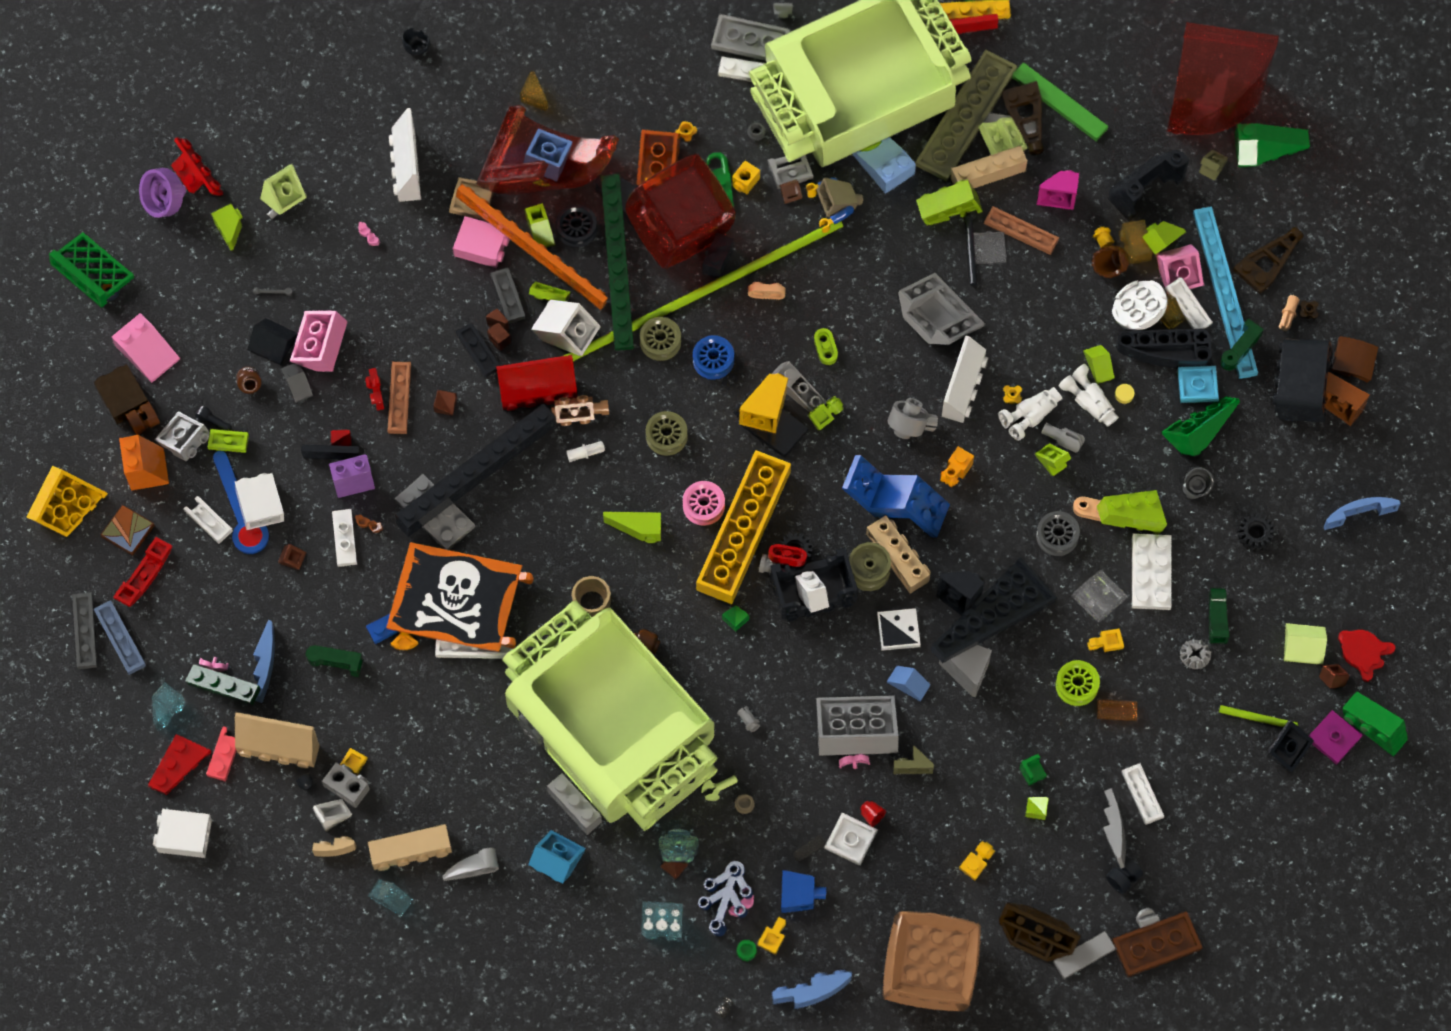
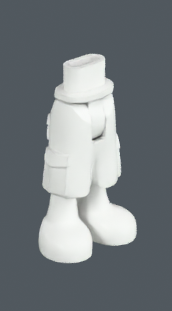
M1082 364L1074 371L1072 376L1069 375L1063 379L1059 387L1063 391L1073 393L1076 396L1075 401L1084 410H1087L1099 422L1103 421L1109 427L1119 417L1115 414V409L1097 383H1090L1087 378L1089 368L1086 364ZM1075 381H1077L1080 385H1082L1083 388L1085 389V391H1084V390L1082 391V390L1077 386V384H1076Z
M1054 387L1050 390H1044L1017 404L1016 411L1012 413L1005 409L1001 410L998 413L1000 422L1005 429L1010 427L1009 434L1014 439L1021 440L1025 437V429L1028 426L1034 427L1040 423L1057 406V402L1062 399V396ZM1019 418H1024V420L1020 423H1016L1013 426H1011Z

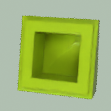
M1028 797L1025 817L1045 820L1049 798Z

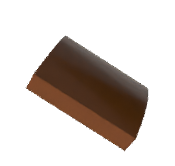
M1340 336L1331 371L1345 377L1352 375L1365 382H1369L1372 378L1378 347L1361 340Z

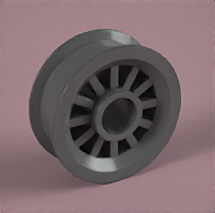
M1054 511L1046 514L1040 520L1036 539L1040 548L1047 554L1063 556L1073 551L1076 547L1080 528L1076 519L1070 514ZM1059 531V532H1061L1063 535H1062V536H1056L1053 532Z

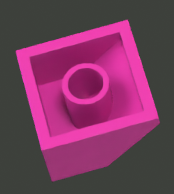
M1071 170L1060 171L1040 184L1037 205L1073 210L1079 173Z

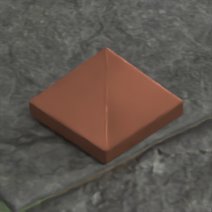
M673 852L660 867L676 879L688 866V863Z

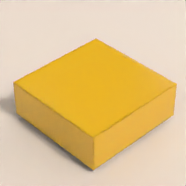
M350 748L340 765L345 764L352 770V773L358 776L367 761V757Z

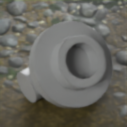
M774 3V14H778V18H788V14H792V3Z
M1146 908L1138 913L1136 922L1142 928L1159 922V917L1152 909Z

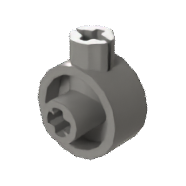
M908 398L906 401L900 400L893 404L887 421L890 427L895 430L894 434L902 439H909L911 436H921L924 430L935 431L938 417L937 415L929 414L922 408L923 404L919 400Z

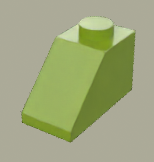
M229 204L211 214L216 227L231 251L235 247L242 227L240 221L242 215L238 208L234 209L232 204Z
M1163 221L1158 225L1154 223L1146 229L1148 232L1142 237L1156 255L1186 231L1183 228Z

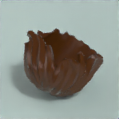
M1106 246L1094 253L1091 265L1099 276L1112 278L1126 271L1129 265V256L1126 250L1120 246Z

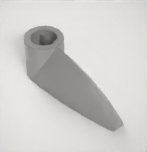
M485 848L477 854L461 860L443 875V880H455L497 871L499 866L496 849Z

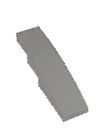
M1111 788L1104 791L1110 807L1104 809L1109 825L1103 828L1117 862L1122 869L1125 867L1126 855L1125 831L1121 813Z

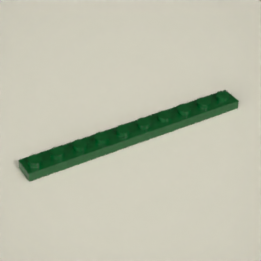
M620 174L601 176L614 345L615 351L634 349Z

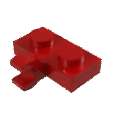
M376 368L369 369L370 376L366 377L365 382L367 388L373 389V393H370L372 405L376 404L378 411L384 409L380 389V378Z

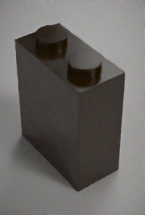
M127 364L115 368L113 372L107 375L99 376L93 382L116 425L127 420L126 413L134 409L138 411L139 406L148 402Z

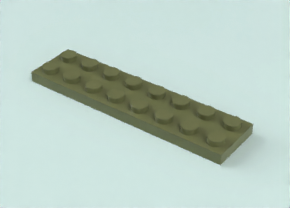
M985 50L970 74L971 79L964 83L956 96L955 106L948 109L916 160V166L948 182L951 177L952 168L957 167L979 132V126L987 119L1018 66Z

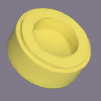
M1121 384L1116 388L1115 398L1118 402L1127 404L1133 400L1134 389L1130 385Z

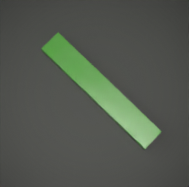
M1024 62L1014 72L1012 78L1021 85L1037 81L1042 101L1093 140L1097 141L1108 130V126Z

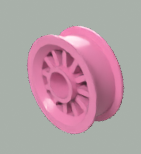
M699 481L686 489L683 495V511L692 523L707 526L717 522L722 517L725 510V497L719 486L709 481ZM701 501L708 502V504L705 506H702L699 503Z

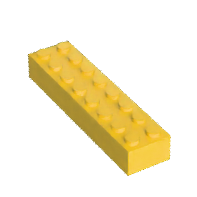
M755 450L697 579V591L727 603H733L791 473V463Z

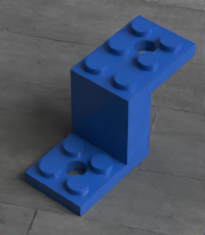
M855 455L842 487L846 493L874 517L882 518L886 515L888 518H910L930 537L938 536L950 506L943 497L918 475H883L861 455Z

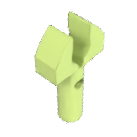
M732 776L717 784L712 783L711 779L706 781L702 787V793L708 789L714 791L712 794L705 796V799L709 801L718 800L719 792L737 783V777Z

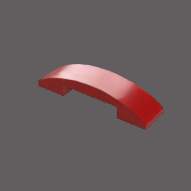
M155 537L145 551L146 556L129 580L126 583L123 582L113 598L131 607L144 594L161 570L171 552L172 545Z

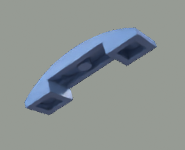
M1371 497L1353 501L1332 513L1327 518L1324 529L1342 526L1346 517L1377 509L1379 516L1395 512L1400 506V501L1386 497Z

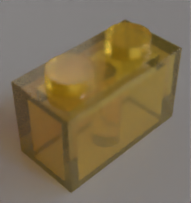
M1145 220L1123 223L1122 229L1119 231L1120 241H1123L1125 246L1123 249L1126 250L1129 256V264L1151 261L1153 251L1142 237L1148 232Z

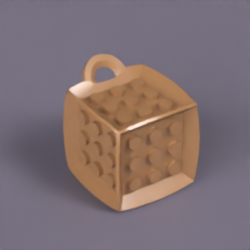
M897 913L894 916L886 955L883 998L892 1002L920 1008L946 1011L967 1010L970 1006L978 967L980 925L964 919L935 913Z

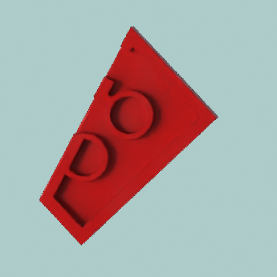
M176 734L148 784L149 788L167 795L184 779V776L199 765L198 763L212 753L211 750Z

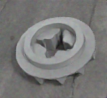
M1193 638L1190 641H1186L1181 647L1180 658L1187 667L1201 669L1209 663L1211 651L1208 644ZM1193 649L1194 651L1201 650V652L1199 653V657H1190L1192 655Z

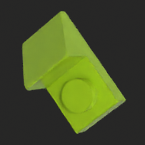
M1050 443L1035 453L1037 459L1052 476L1066 468V462L1071 459L1068 452Z

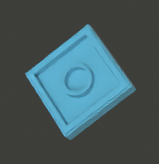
M1216 366L1178 367L1180 403L1218 402Z

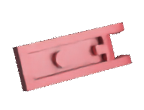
M224 726L222 727L206 773L208 777L222 781L227 780L237 751L235 748V737L226 735L228 728Z

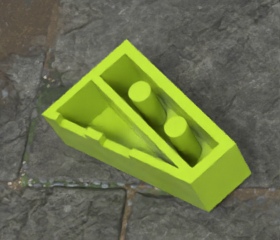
M1157 490L1106 496L1097 505L1102 524L1123 528L1127 526L1136 528L1139 531L1149 530L1154 531L1155 534H1160L1167 526Z

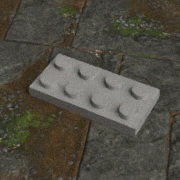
M720 14L711 49L766 60L765 43L789 33L790 29Z
M422 474L395 498V501L402 508H405L433 487L434 484ZM452 504L422 528L443 549L450 550L475 528V524L457 506Z

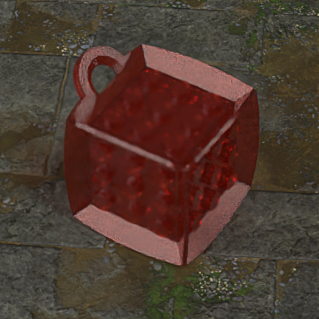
M699 154L688 156L644 181L631 192L625 207V211L640 239L663 269L676 265L711 245L716 233L723 235L727 233L736 217L734 207L725 190Z

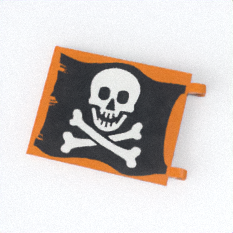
M410 542L386 628L499 653L501 645L514 649L516 647V640L512 637H504L518 581L532 584L533 575L521 572L522 565Z

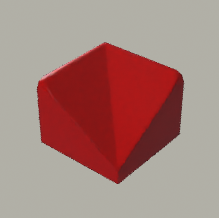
M332 430L331 445L352 446L350 430Z

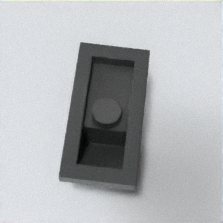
M291 364L281 368L295 403L313 396L306 375L300 365Z

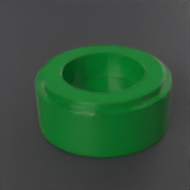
M751 940L741 941L737 946L738 957L743 961H750L755 958L757 954L755 943Z

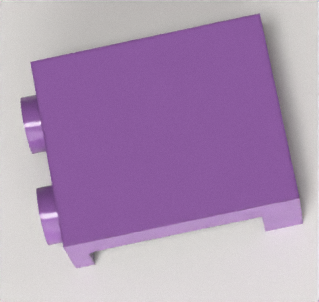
M367 455L329 464L338 498L375 489Z

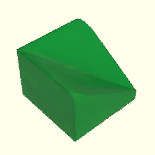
M734 606L722 614V619L736 632L749 620V614L738 606Z

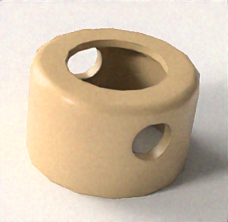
M583 577L573 587L572 602L577 600L581 605V598L585 593L591 591L599 593L603 598V605L592 610L585 609L591 617H594L600 611L610 608V589L607 583L599 577Z

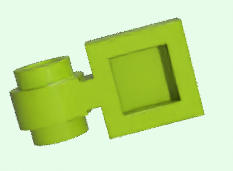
M836 396L826 401L827 407L822 403L807 414L817 430H821L834 420L831 413L836 415L844 409L843 403Z

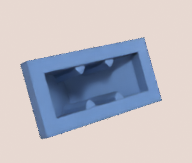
M896 666L887 680L888 684L920 702L930 687V684L914 668Z

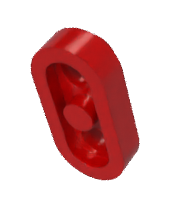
M774 544L769 548L768 558L774 563L801 567L806 563L807 553L801 548Z

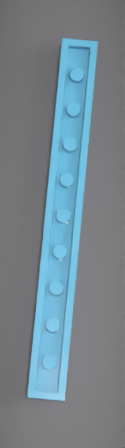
M1212 207L1196 209L1193 211V216L1231 349L1244 333L1242 331L1244 320ZM1252 349L1236 367L1239 379L1258 375Z

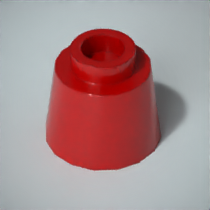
M866 801L860 808L861 815L871 827L877 825L886 814V810L873 801Z

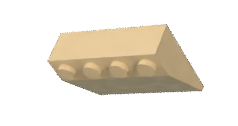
M235 713V748L240 756L246 758L255 756L263 761L277 760L278 763L284 765L293 763L301 768L315 766L320 745L312 726Z

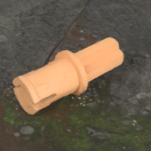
M1288 296L1286 306L1281 312L1283 316L1279 325L1280 330L1288 331L1290 329L1292 320L1296 317V308L1300 301L1297 296Z

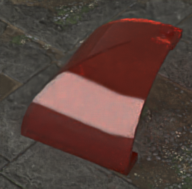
M1186 22L1178 78L1167 131L1173 134L1205 135L1226 130L1244 120L1259 103L1268 79L1279 36Z
M510 106L476 184L490 192L506 195L580 187L593 181L605 169L616 150L619 138L615 135L602 136L601 139H588L567 135L545 127L524 115L526 111L524 106ZM538 129L572 141L566 163L557 181L544 177L548 167L545 161L524 163L525 154Z

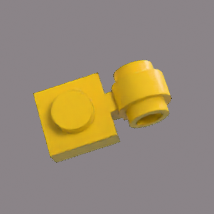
M982 841L975 850L978 854L975 855L971 852L959 867L961 871L974 881L987 866L983 859L989 860L995 852L993 846L988 842L984 843Z

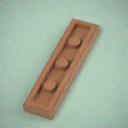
M996 207L991 208L984 221V224L1051 255L1059 241V237Z
M392 362L388 434H407L411 362Z

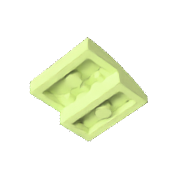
M1012 117L1000 118L996 122L982 123L979 126V130L991 155L1017 146H1021L1023 151L1028 149Z

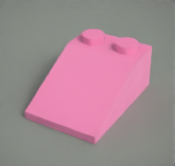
M141 313L112 336L115 346L151 383L180 360V357Z

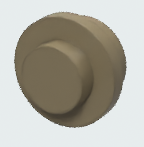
M742 794L736 798L735 808L741 814H748L754 809V800L750 795Z

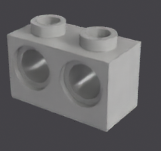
M335 763L322 780L323 786L356 808L370 790L367 783L368 780L359 774L356 776L351 773L352 770L345 764L339 765ZM338 775L344 776V779L340 782L334 781ZM353 786L360 787L357 792L350 791Z

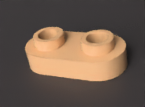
M753 282L748 286V295L752 298L779 300L785 297L786 289L779 283L763 284L761 282Z
M1084 496L1078 497L1074 501L1073 511L1079 517L1101 521L1097 510V505L1101 500ZM1084 503L1086 507H1081L1080 504Z

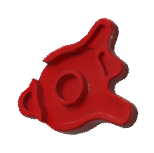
M1345 630L1338 635L1343 658L1351 666L1359 670L1362 680L1365 682L1371 681L1375 669L1383 667L1384 661L1380 656L1393 654L1395 651L1393 643L1382 642L1374 634L1366 630Z

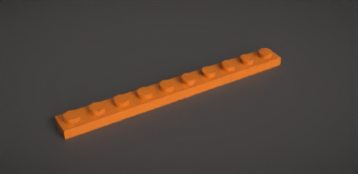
M463 184L458 187L456 197L597 308L601 310L606 305L608 297H606L602 290L593 287L588 279L579 276L574 268L565 265L560 257L551 254L543 244H538L529 233L523 232L515 222L506 219L501 211L492 208L487 200L478 197L470 187H465Z

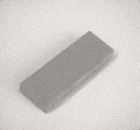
M1104 931L1075 948L1073 955L1056 959L1053 963L1063 979L1111 953L1116 948Z

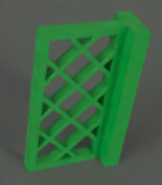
M83 232L59 251L53 250L49 253L50 265L101 308L107 304L109 297L134 279V274ZM84 240L88 243V247H77V244ZM66 252H74V258H65L63 255ZM77 252H87V258H76ZM90 252H99L101 254L100 258H90ZM76 263H87L86 269H78ZM89 263H100V269H89ZM103 263H112L113 269H102ZM89 273H100L99 279H90ZM102 273H113V279H102ZM124 273L126 277L124 279H115V274ZM102 284H112V288L107 292L101 287Z

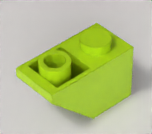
M543 203L525 208L526 220L533 240L538 244H543L545 247L555 245Z

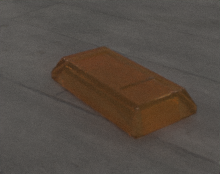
M1098 700L1097 719L1137 721V702Z

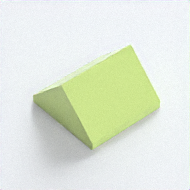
M292 164L264 181L260 199L278 214L284 213L307 198Z
M1286 623L1284 661L1323 665L1327 644L1325 627Z

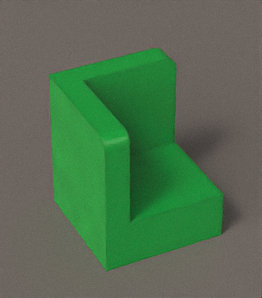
M1039 754L1021 761L1019 769L1028 786L1047 776L1039 762Z

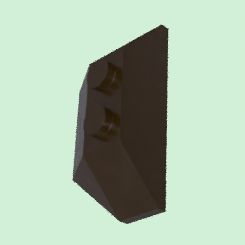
M1006 903L999 919V923L1010 945L1047 962L1073 955L1080 935L1064 921L1028 905Z

